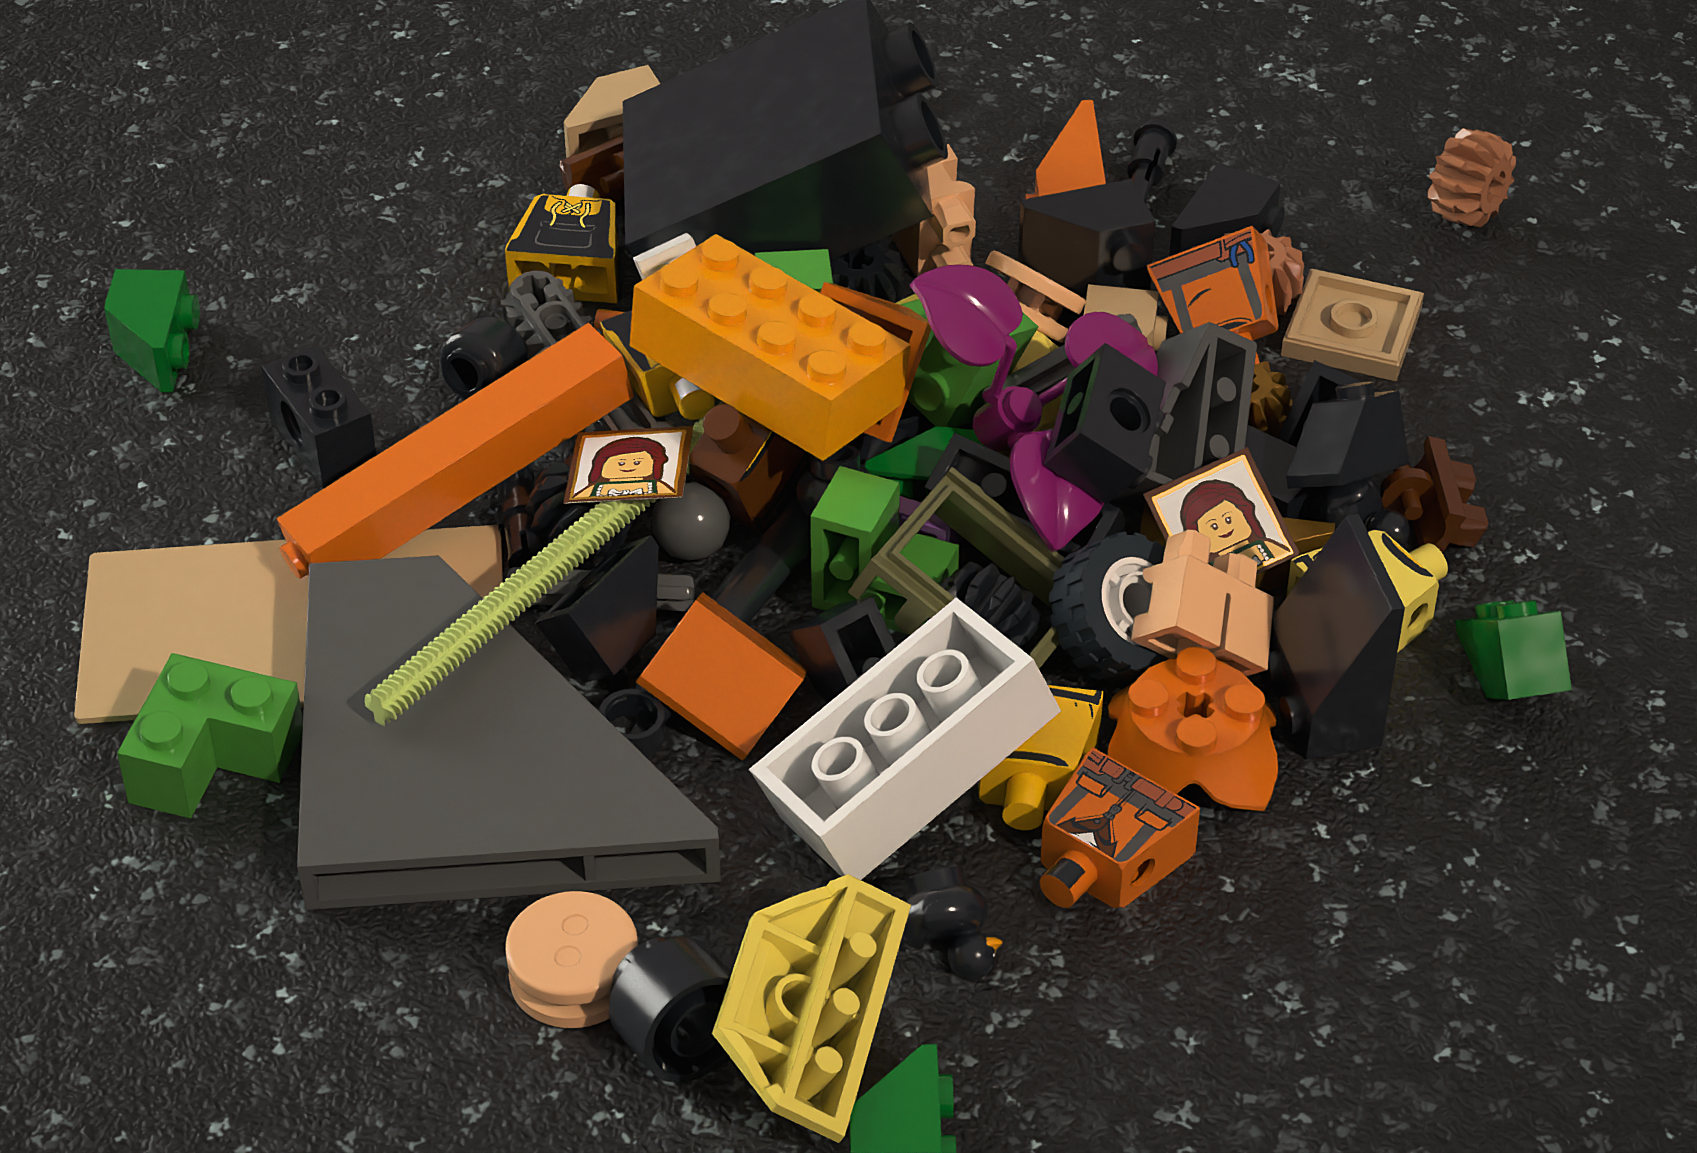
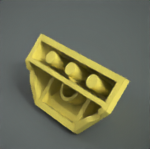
M847 874L830 881L824 887L803 892L755 912L749 920L712 1032L772 1112L837 1143L846 1134L911 904Z

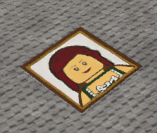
M694 426L578 432L563 503L683 497Z
M1248 447L1143 494L1166 542L1169 536L1186 530H1196L1210 538L1211 546L1208 564L1213 566L1214 558L1228 553L1243 554L1258 562L1257 575L1300 555Z

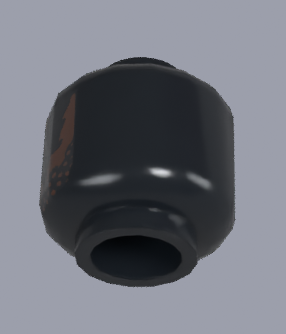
M490 316L471 320L451 334L443 343L439 354L440 372L446 384L456 395L465 400L528 361L527 348L521 335L511 324L498 317Z

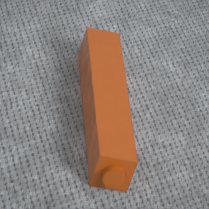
M588 322L276 518L287 542L279 547L285 562L298 579H302L306 575L309 576V563L383 558L632 399L634 393L623 355Z

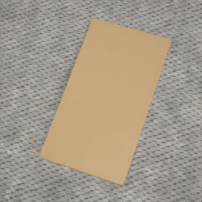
M498 525L427 529L381 558L439 555L483 599L485 596H489V592H493L495 587H499L500 583L503 582L502 534L498 530ZM286 540L91 554L89 557L74 712L76 722L87 724L135 720L171 653L297 682L300 706L304 708L309 576L306 575L302 579H298L285 562L279 547L287 543Z

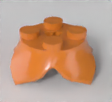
M1188 647L1183 649L1177 655V658H1171L1149 667L1134 683L1129 684L1112 697L1108 705V714L1110 719L1117 721V726L1108 746L1109 757L1175 794H1178L1187 785L1194 783L1200 785L1213 801L1226 807L1265 811L1272 797L1278 776L1277 752L1270 729L1276 726V713L1270 703L1265 700L1263 692L1254 686L1243 672L1222 661L1216 660L1214 654L1205 648Z

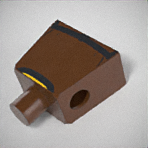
M723 402L711 408L705 415L703 421L704 433L689 454L688 465L697 483L709 486L722 496L730 514V519L761 535L809 460V452Z

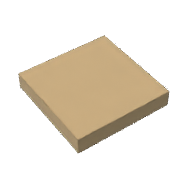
M1310 269L1285 333L1281 356L1311 363L1316 360L1329 367L1397 381L1422 309L1424 293Z

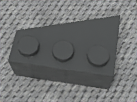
M1211 322L1162 341L1156 357L1158 361L1157 377L1166 382L1160 410L1164 412V417L1159 429L1153 436L1149 455L1153 457L1152 466L1140 485L1134 489L1127 487L1113 498V501L1143 513L1146 501L1143 494L1245 448L1257 349L1256 342Z

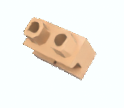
M947 144L948 158L927 167L933 217L893 234V241L916 278L927 271L947 265L973 266L971 252L972 239L975 237L976 221L973 217L975 188L967 182L956 181L958 159L949 144Z
M1186 530L1169 536L1167 538L1163 563L1143 569L1144 580L1153 585L1148 612L1137 615L1134 618L1131 640L1169 659L1177 658V655L1185 648L1202 647L1212 652L1216 660L1222 661L1243 672L1245 676L1268 670L1274 597L1255 588L1258 562L1243 554L1228 553L1214 558L1213 566L1208 564L1211 546L1209 537L1196 530Z

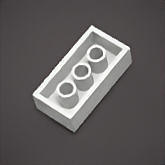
M955 598L749 770L780 818L841 877L849 874L862 880L1060 713L1061 709L1034 659L962 601Z

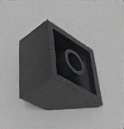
M1132 179L1020 200L1018 262L1060 284L1085 300L1088 284L1150 290L1151 276L1147 265L1152 264L1156 221ZM1063 307V313L1078 318L1081 317Z

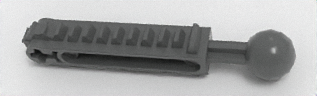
M530 271L523 273L509 286L510 291L506 295V299L501 300L504 320L511 324L521 335L527 348L529 360L588 322L594 327L591 316H584L581 302L575 303L572 290L566 289L561 279H555L548 272ZM596 329L603 336L602 331ZM633 390L634 397L580 432L675 427L672 420L666 421L665 416L653 417ZM696 482L685 483L683 497L655 499L650 527L659 547L671 557L684 561L706 559L722 547L729 531L730 514L722 496L712 488Z

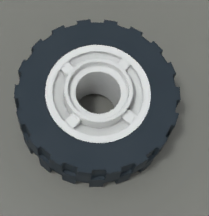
M1120 532L1078 548L1076 552L1066 556L1062 561L1063 566L1056 570L1053 576L1054 586L1053 590L1049 592V604H1052L1053 614L1050 615L1053 628H1056L1060 639H1058V642L1063 651L1067 650L1072 657L1071 661L1079 669L1084 668L1089 672V676L1097 680L1107 679L1109 683L1114 684L1125 681L1130 682L1138 679L1149 667L1169 659L1131 640L1134 618L1137 615L1148 612L1153 585L1144 580L1143 569L1163 563L1165 552L1163 545L1157 541L1152 542L1146 539V535L1139 533L1127 535V532Z

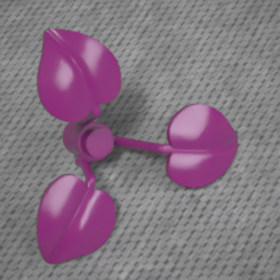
M947 265L927 271L915 278L909 286L921 301L930 327L945 350L959 362L968 366L984 367L1000 359L991 386L982 394L983 399L987 403L976 411L973 418V429L978 440L985 447L994 451L1012 449L1009 460L1010 472L1016 492L1037 533L1050 551L1056 552L1098 515L1104 504L1044 465L1053 431L1032 432L1041 421L1042 407L1064 393L1067 378L1038 396L1035 392L1025 387L1011 386L1002 390L1017 350V344L1009 334L1020 325L1023 316L1022 308L1016 295L1000 277L980 267ZM1091 312L1079 317L1069 327L1065 337V351L1069 361L1075 368L1100 346L1107 343L1157 376L1158 361L1153 347L1148 344L1147 338L1141 332L1118 316L1106 312Z

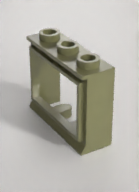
M951 467L930 494L870 560L848 591L858 600L879 576L907 599L894 617L897 627L906 634H913L928 617L931 619L954 600L955 597L900 553L933 514L943 520L1010 576H1015L1016 581L1051 609L1052 604H1049V592L1053 590L1054 586L1052 579L1055 571L1063 566L1062 561L1065 558L1057 551L1051 552L1044 541L1029 526L1018 521L986 495L977 484L969 481ZM1053 626L1029 654L1034 659L1038 668L1043 665L1059 645L1058 639L1060 638L1056 628H1053Z

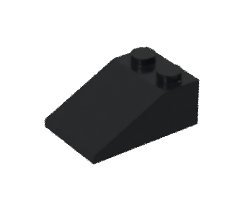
M1359 514L1345 516L1272 617L1268 670L1260 672L1264 685L1267 688L1274 687L1280 700V718L1286 734L1296 736L1306 760L1382 746L1405 606Z

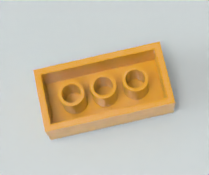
M717 234L634 285L629 346L822 461L902 405L911 346L909 343Z

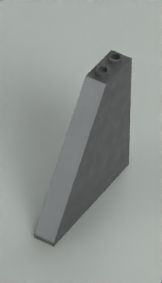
M439 555L309 563L297 860L306 910L721 882L718 827L510 624L508 626L503 624L504 629H498L497 635L492 633L493 638H487L486 644L481 643L482 648L475 647L476 653L470 652L471 657H465L464 663L459 661L460 666H453L454 671H448L447 677L442 675V681L436 680L437 685H431L432 690L430 691L425 690L426 695L419 694V701L413 699L414 705L408 704L409 709H402V715L396 713V720L390 718L391 721L389 723L385 721V726L375 721L373 711L365 706V695L367 693L370 694L371 690L376 689L378 684H382L384 679L387 680L390 674L393 675L395 670H399L401 665H405L407 660L410 661L413 655L416 656L418 651H422L424 646L427 647L430 641L433 642L435 637H439L441 632L444 633L446 628H450L452 623L455 624L458 618L461 619L463 614H467L469 609L472 610L474 605H478V602L483 600Z

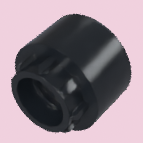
M662 937L645 941L632 949L615 970L612 988L610 989V1021L618 1034L656 1077L668 1082H687L700 1078L714 1071L730 1058L712 1032L732 972L700 940L690 937L672 939Z

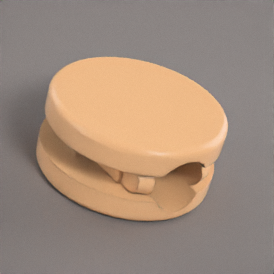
M991 251L985 264L1010 278L1007 285L1016 295L1022 312L1039 326L1037 331L1060 344H1064L1068 329L1056 321L1060 318L1063 307L1081 316L1086 300L1020 262L998 251Z
M583 891L552 894L537 900L525 908L512 923L506 938V959L509 969L510 989L521 1009L539 1022L560 1028L588 1027L609 1019L610 989L612 988L613 975L622 959L638 946L636 928L630 916L614 901L598 894Z

